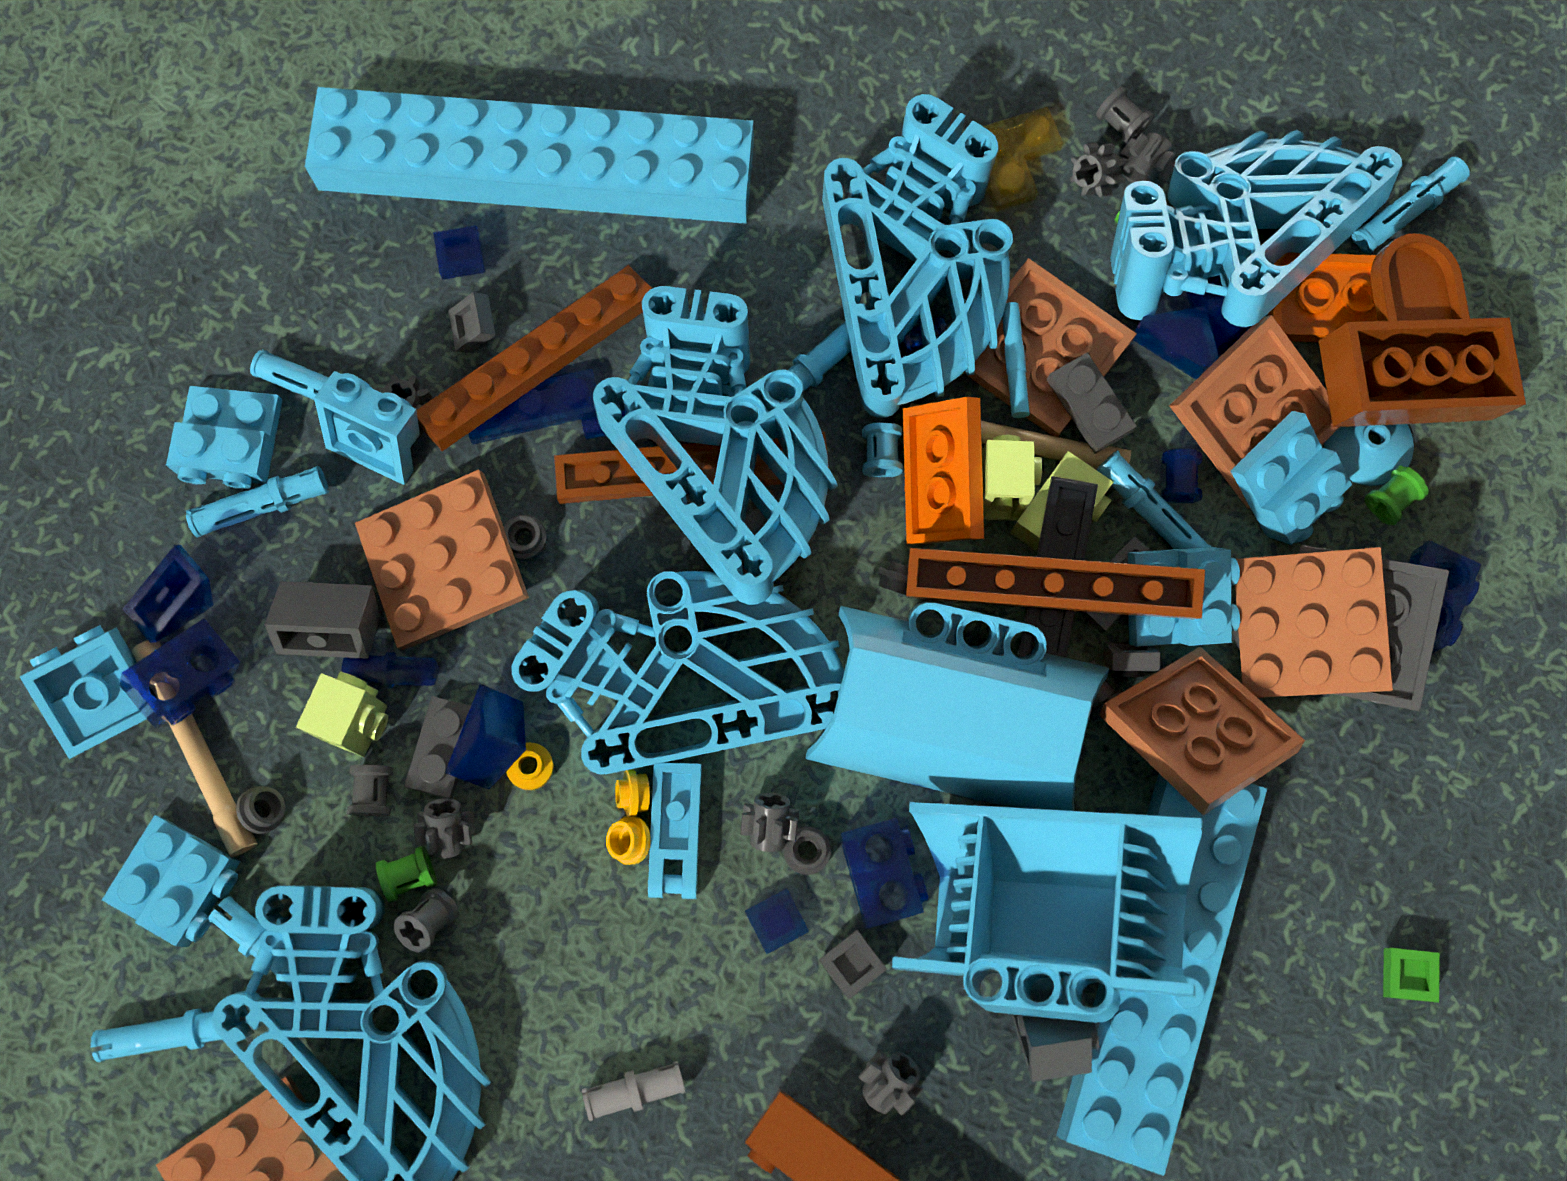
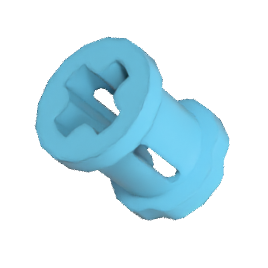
M879 422L868 424L862 429V437L867 440V462L862 466V473L869 477H894L902 474L903 464L898 461V439L902 436V427L900 425Z

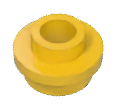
M531 742L520 744L507 757V776L520 789H539L550 780L553 774L554 763L552 756L540 744ZM529 757L535 758L537 761L536 770L531 774H524L521 771L523 760Z
M634 769L625 770L623 779L616 780L615 784L617 808H624L625 814L628 817H636L638 812H647L650 802L648 777L646 774H636Z
M623 817L610 826L606 835V846L609 854L614 859L626 865H634L643 861L649 852L651 844L650 831L641 818Z

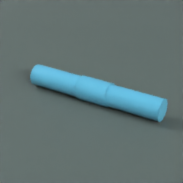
M1008 302L1006 303L1002 320L1011 415L1014 418H1023L1029 416L1030 411L1020 309L1018 303Z

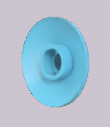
M1407 424L1340 427L1324 442L1325 449L1336 451L1350 481L1365 486L1386 484L1391 479V472L1398 466H1409L1414 451L1412 433ZM1368 433H1376L1380 437L1381 443H1372L1369 440Z

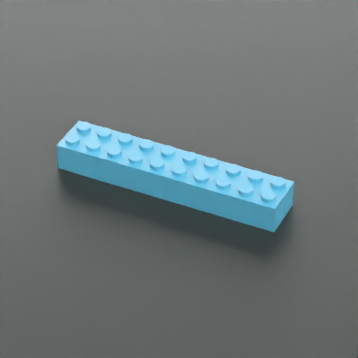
M317 87L305 168L317 189L322 191L746 224L754 148L753 121Z

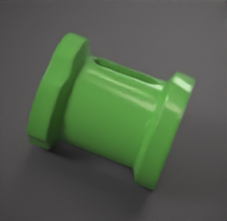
M1398 466L1391 472V479L1379 490L1370 491L1365 496L1364 501L1366 506L1383 523L1395 525L1402 519L1401 512L1414 500L1421 501L1428 495L1429 489L1424 479L1416 471L1409 467Z
M425 846L415 848L414 854L389 863L384 859L376 862L380 886L390 903L398 900L399 894L423 885L429 888L437 885L436 874Z

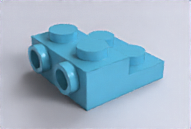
M334 371L314 397L325 448L405 485L413 472L410 448L420 435L417 410L405 399L394 393H381L353 374H340Z
M189 386L182 423H174L166 466L178 475L177 478L191 484H206L207 478L223 480V484L238 489H250L252 483L267 484L283 400L276 394Z
M1291 411L1231 470L1264 534L1269 538L1290 545L1309 538L1314 531L1312 524L1323 513L1338 509L1344 502L1342 494L1352 485L1336 451L1322 448L1306 414Z
M1205 547L1128 552V564L1205 569L1202 618L1192 620L1129 615L1130 645L1136 647L1166 644L1195 646L1232 643V631H1237L1239 628L1240 613L1238 607L1235 604H1231V585L1238 583L1240 569L1237 560L1231 557V550Z
M101 625L73 638L78 647L62 655L58 648L55 647L29 660L34 669L20 676V679L69 759L160 712V709L137 672L139 666L117 627L105 633Z
M154 815L102 898V901L134 918L136 924L176 947H189L191 942L199 941L207 932L211 924L208 921V914L217 899L225 898L236 884L238 873L234 871L240 861L230 857L229 854L167 819Z

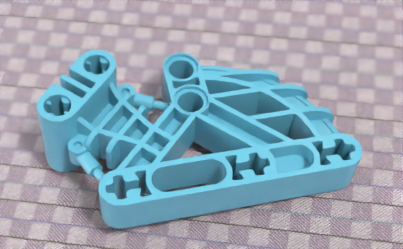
M921 94L909 101L905 111L901 136L892 138L889 142V147L870 159L869 165L862 169L852 159L839 158L828 164L824 172L822 201L861 403L870 415L878 418L891 416L899 409L901 404L923 398L933 392L936 397H943L944 386L955 380L964 371L967 375H974L975 361L987 345L990 349L997 348L996 330L1002 319L1008 298L1010 284L1009 251L1013 242V234L1010 227L997 219L964 222L968 207L978 204L984 198L998 152V141L995 135L973 120L961 135L965 115L960 113L950 126L954 108L930 94ZM893 164L888 169L885 186L868 176L874 171L879 173ZM842 186H844L846 192H849V196L846 199H843ZM944 207L952 209L949 216L951 220L950 225H944L937 221L942 217ZM853 224L862 231L869 262L868 268L863 270L855 269L848 264L840 231L841 226ZM877 238L915 262L890 296L888 295ZM981 245H994L998 251H988ZM948 250L955 257L945 258L938 254L937 251ZM969 279L966 303H964L960 280ZM945 285L953 323L936 339L930 304ZM867 293L866 301L869 310H866L865 305L860 303L861 294ZM918 322L923 348L901 358L899 346ZM883 374L882 383L884 391L890 394L883 395L882 390L876 388L878 375Z
M1298 130L1290 132L1282 139H1268L1266 132L1258 131L1241 143L1225 146L1207 154L1196 151L1182 153L1175 160L1167 194L1169 203L1176 209L1167 205L1163 189L1150 181L1133 182L1124 190L1110 258L1112 272L1115 274L1114 284H1117L1116 297L1120 312L1134 320H1145L1155 315L1158 310L1161 294L1164 292L1170 296H1179L1183 291L1204 295L1207 292L1224 296L1222 314L1229 323L1240 327L1255 325L1386 203L1402 167L1400 155L1393 149L1382 146L1370 147L1362 154L1341 148L1342 140L1336 136L1329 138L1324 143L1303 140L1304 134ZM1280 228L1264 244L1260 245L1257 229ZM1296 252L1300 254L1288 265H1274L1286 253ZM1220 275L1222 286L1208 283L1209 277Z
M658 286L650 289L642 300L647 338L640 344L641 354L630 370V378L628 381L619 377L607 378L602 380L593 392L598 423L606 436L734 597L748 605L759 604L771 595L773 582L795 562L799 555L803 558L811 555L808 542L814 534L818 523L825 524L830 520L824 507L827 490H833L838 485L828 468V455L824 437L815 415L803 398V383L794 372L776 370L746 388L744 373L750 366L748 310L744 300L733 294L710 291L706 313L704 314L701 290H695L691 312H689L686 288ZM653 367L654 387L636 385L639 380L642 381L650 368ZM729 382L732 392H735V395L733 397L722 396V384ZM780 397H786L791 400H788L786 402H779L775 399ZM625 410L626 415L622 418L621 412ZM742 421L753 422L749 426L737 425V423ZM641 438L653 440L678 470L671 474L659 473L640 452L634 442ZM773 439H778L779 443L781 444L783 452L773 442ZM678 441L721 446L714 485ZM757 453L785 486L779 503L754 474ZM689 493V500L692 503L687 505L686 495ZM749 498L768 520L755 535L745 525ZM742 561H744V568L748 572L743 575Z
M710 571L662 572L657 574L650 581L647 588V599L653 627L639 624L638 619L616 614L611 609L599 611L596 598L587 591L570 590L563 592L553 600L541 618L543 619L542 623L535 627L533 630L534 635L532 638L527 639L512 664L513 679L521 689L529 692H538L547 688L546 696L548 700L557 704L569 721H575L587 738L581 748V758L584 765L596 774H610L826 729L833 719L834 713L827 707L814 709L819 718L811 720L812 710L806 696L813 694V701L819 704L828 702L831 698L830 692L836 691L839 695L845 670L834 648L839 647V641H829L820 628L808 617L814 615L813 608L801 610L787 598L778 594L777 592L784 591L783 585L773 586L771 595L764 602L748 605L736 599L718 575ZM673 579L681 585L683 595L677 604L665 606L657 600L655 589L661 580ZM572 598H575L577 605H585L586 615L579 617L583 621L581 624H576L574 617H567L565 614V608L572 606L568 602ZM694 612L719 613L738 618L743 622L698 631ZM675 625L686 627L692 636L690 646L682 652L670 650L664 641L666 631ZM757 627L775 639L785 650L736 659L705 637ZM615 631L634 636L636 633L656 638L657 644L638 672L625 659L632 646L627 642L619 653L609 642ZM533 656H536L539 663L546 662L548 670L541 674L543 678H540L536 671L530 672L529 663L535 661ZM792 658L801 672L806 685L783 690L748 666ZM682 663L736 698V700L647 718ZM578 687L594 692L587 704L592 706L600 694L618 700L601 728L593 730L581 715L584 711L572 697ZM745 710L748 717H756V722L749 724V732L740 733L738 726L724 728L727 738L718 740V726L713 716L714 714L722 713V723L735 721L737 719V711ZM702 719L711 727L710 736L705 742L667 751L646 753L638 747L636 742V736L640 731L670 723ZM622 733H629V750L633 758H625L626 748L612 752L608 762H603L601 755L592 754L591 750L596 748L599 739H605L607 746H615L623 743Z
M309 885L276 886L264 891L258 898L255 907L256 918L266 931L261 934L259 939L260 948L251 967V970L254 972L246 991L227 996L214 1008L212 1022L216 1033L348 1181H392L397 1173L401 1175L399 1181H452L458 1169L463 1173L467 1171L469 1165L464 1158L472 1140L475 1126L482 1129L486 1125L478 1114L481 1084L487 1087L491 1081L481 1070L479 1051L472 1024L463 1003L453 986L449 983L443 966L436 961L420 960L408 967L391 984L383 989L380 977L383 969L377 950L379 938L374 932L368 931L379 924L385 912L384 900L378 892L366 887ZM291 899L293 901L289 908L293 916H281L280 912L284 908L281 900ZM352 900L353 902H366L367 906L362 911L366 917L365 921L363 918L356 920L351 918L350 914L354 910L351 904ZM275 956H287L289 971L276 973L277 981H291L294 998H263L256 993L263 975H268ZM348 958H361L366 978L370 977L375 995L373 1000L334 999L339 983H349L356 979L357 973H343ZM418 970H429L436 976L438 987L433 995L422 997L412 990L410 981L412 975ZM243 1005L248 1006L250 1012L245 1017L248 1024L241 1023L235 1026L230 1020L235 1015V1010L232 1006L235 1008ZM388 1005L396 1009L399 1015L398 1027L389 1032L380 1031L376 1028L372 1017L376 1007ZM417 1020H419L424 1028L435 1063L406 1032ZM265 1024L269 1030L254 1038L251 1044H249L246 1038L255 1033L249 1025L256 1030ZM299 1038L364 1039L359 1105ZM267 1039L281 1042L315 1079L320 1087L319 1101L315 1103L302 1102L265 1062L262 1057V1046ZM402 1047L437 1085L433 1120L428 1117L399 1084ZM332 1098L335 1104L327 1112L333 1119L325 1112L317 1120L313 1114L318 1112ZM397 1104L427 1136L412 1163L394 1145ZM345 1118L350 1120L352 1125L347 1131L350 1138L344 1133L340 1134L337 1138L331 1134L330 1130L335 1125L334 1120L337 1122L343 1121Z

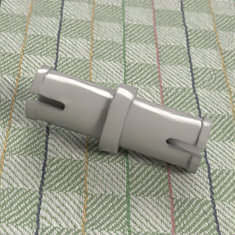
M678 1061L636 1075L634 1070L624 1073L625 1078L589 1089H582L589 1121L631 1107L636 1112L642 1110L645 1103L678 1093H686Z

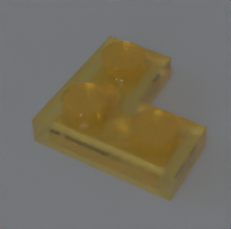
M1048 106L983 126L995 135L998 141V152L987 186V191L996 212L1036 200L1038 190L1026 161L1059 151L1062 148L1063 141Z

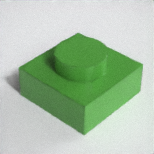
M1384 948L1383 997L1439 1003L1440 953Z

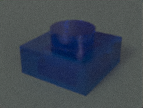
M477 225L433 232L438 268L442 280L486 273L480 232Z
M788 889L745 910L766 955L809 932Z

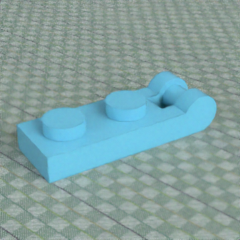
M654 764L648 898H663L665 893L682 894V899H697L701 764ZM665 860H683L682 875L665 874Z

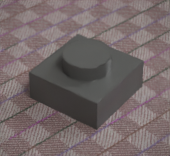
M472 292L448 310L455 351L473 352L495 336L494 318L491 313L488 294Z
M1104 642L1103 661L1112 671H1116L1118 676L1139 678L1145 676V671H1160V652L1154 646L1136 647L1130 645L1129 642Z
M858 930L854 931L819 959V962L848 1000L887 970Z

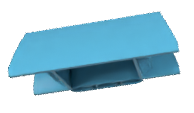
M925 600L917 603L911 609L908 621L840 606L838 616L846 628L850 651L833 719L819 739L807 749L806 760L1010 808L1074 811L1076 773L1091 708L1101 685L1107 678L1108 667L1046 653L1047 642L1044 634L1037 627L1027 622L938 601ZM928 609L938 611L943 618L941 629L933 635H924L916 628L918 615ZM974 620L985 622L989 629L987 640L978 646L967 644L963 638L965 626ZM1021 631H1028L1035 639L1033 651L1023 657L1014 655L1010 649L1012 637Z
M910 802L909 812L913 815L925 837L940 876L935 947L927 954L916 959L893 957L892 968L895 970L964 976V989L968 996L985 1010L991 1012L1086 1022H1105L1112 1018L1119 1010L1121 1002L1119 990L1195 997L1196 986L1195 984L1188 983L1182 964L1186 897L1196 852L1202 835V818ZM989 974H1000L1002 977L1000 991L992 997H982L980 991L982 980ZM1040 978L1052 979L1054 990L1050 998L1044 1002L1032 1001L1030 990L1034 982ZM1098 982L1104 984L1107 994L1103 1003L1097 1007L1084 1006L1081 999L1084 988L1091 983Z

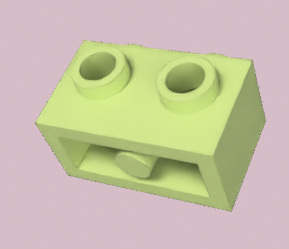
M999 435L994 437L993 440L986 441L982 450L984 520L1018 521L1034 498L1035 485H1040L1042 477V460L1040 457H1034V441H1021V438L1016 435Z
M340 671L337 679L321 673L296 728L324 742L365 757L372 739L375 741L379 740L387 726L388 715L385 714L387 705L376 698L378 690L366 685L367 682Z

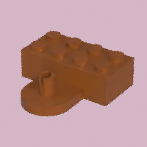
M1413 233L1400 236L1386 245L1376 255L1371 267V286L1378 321L1347 322L1319 340L1333 427L1489 421L1526 405L1510 318L1470 319L1462 273L1456 258L1444 244L1424 234Z

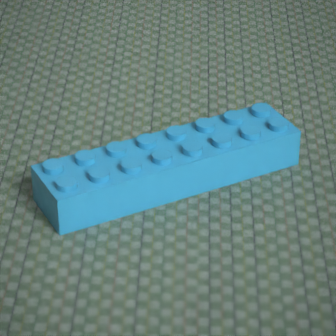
M1158 774L1147 815L1202 818L1203 821L1202 835L1196 852L1186 897L1182 964L1188 983L1195 984L1196 986L1195 997L1119 990L1121 1002L1117 1013L1105 1022H1094L1098 1033L1099 1049L1092 1051V1073L1073 1075L1056 1135L1062 1140L1164 1176L1267 792L1266 788L1250 784L1203 816L1164 777ZM1099 983L1093 1007L1102 1004L1106 998L1107 990L1104 984Z

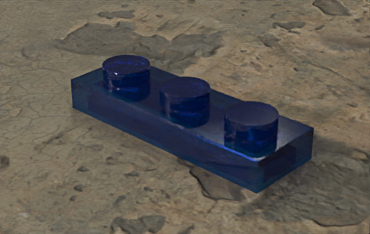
M592 368L544 380L468 433L472 445L597 416L593 401L596 382Z

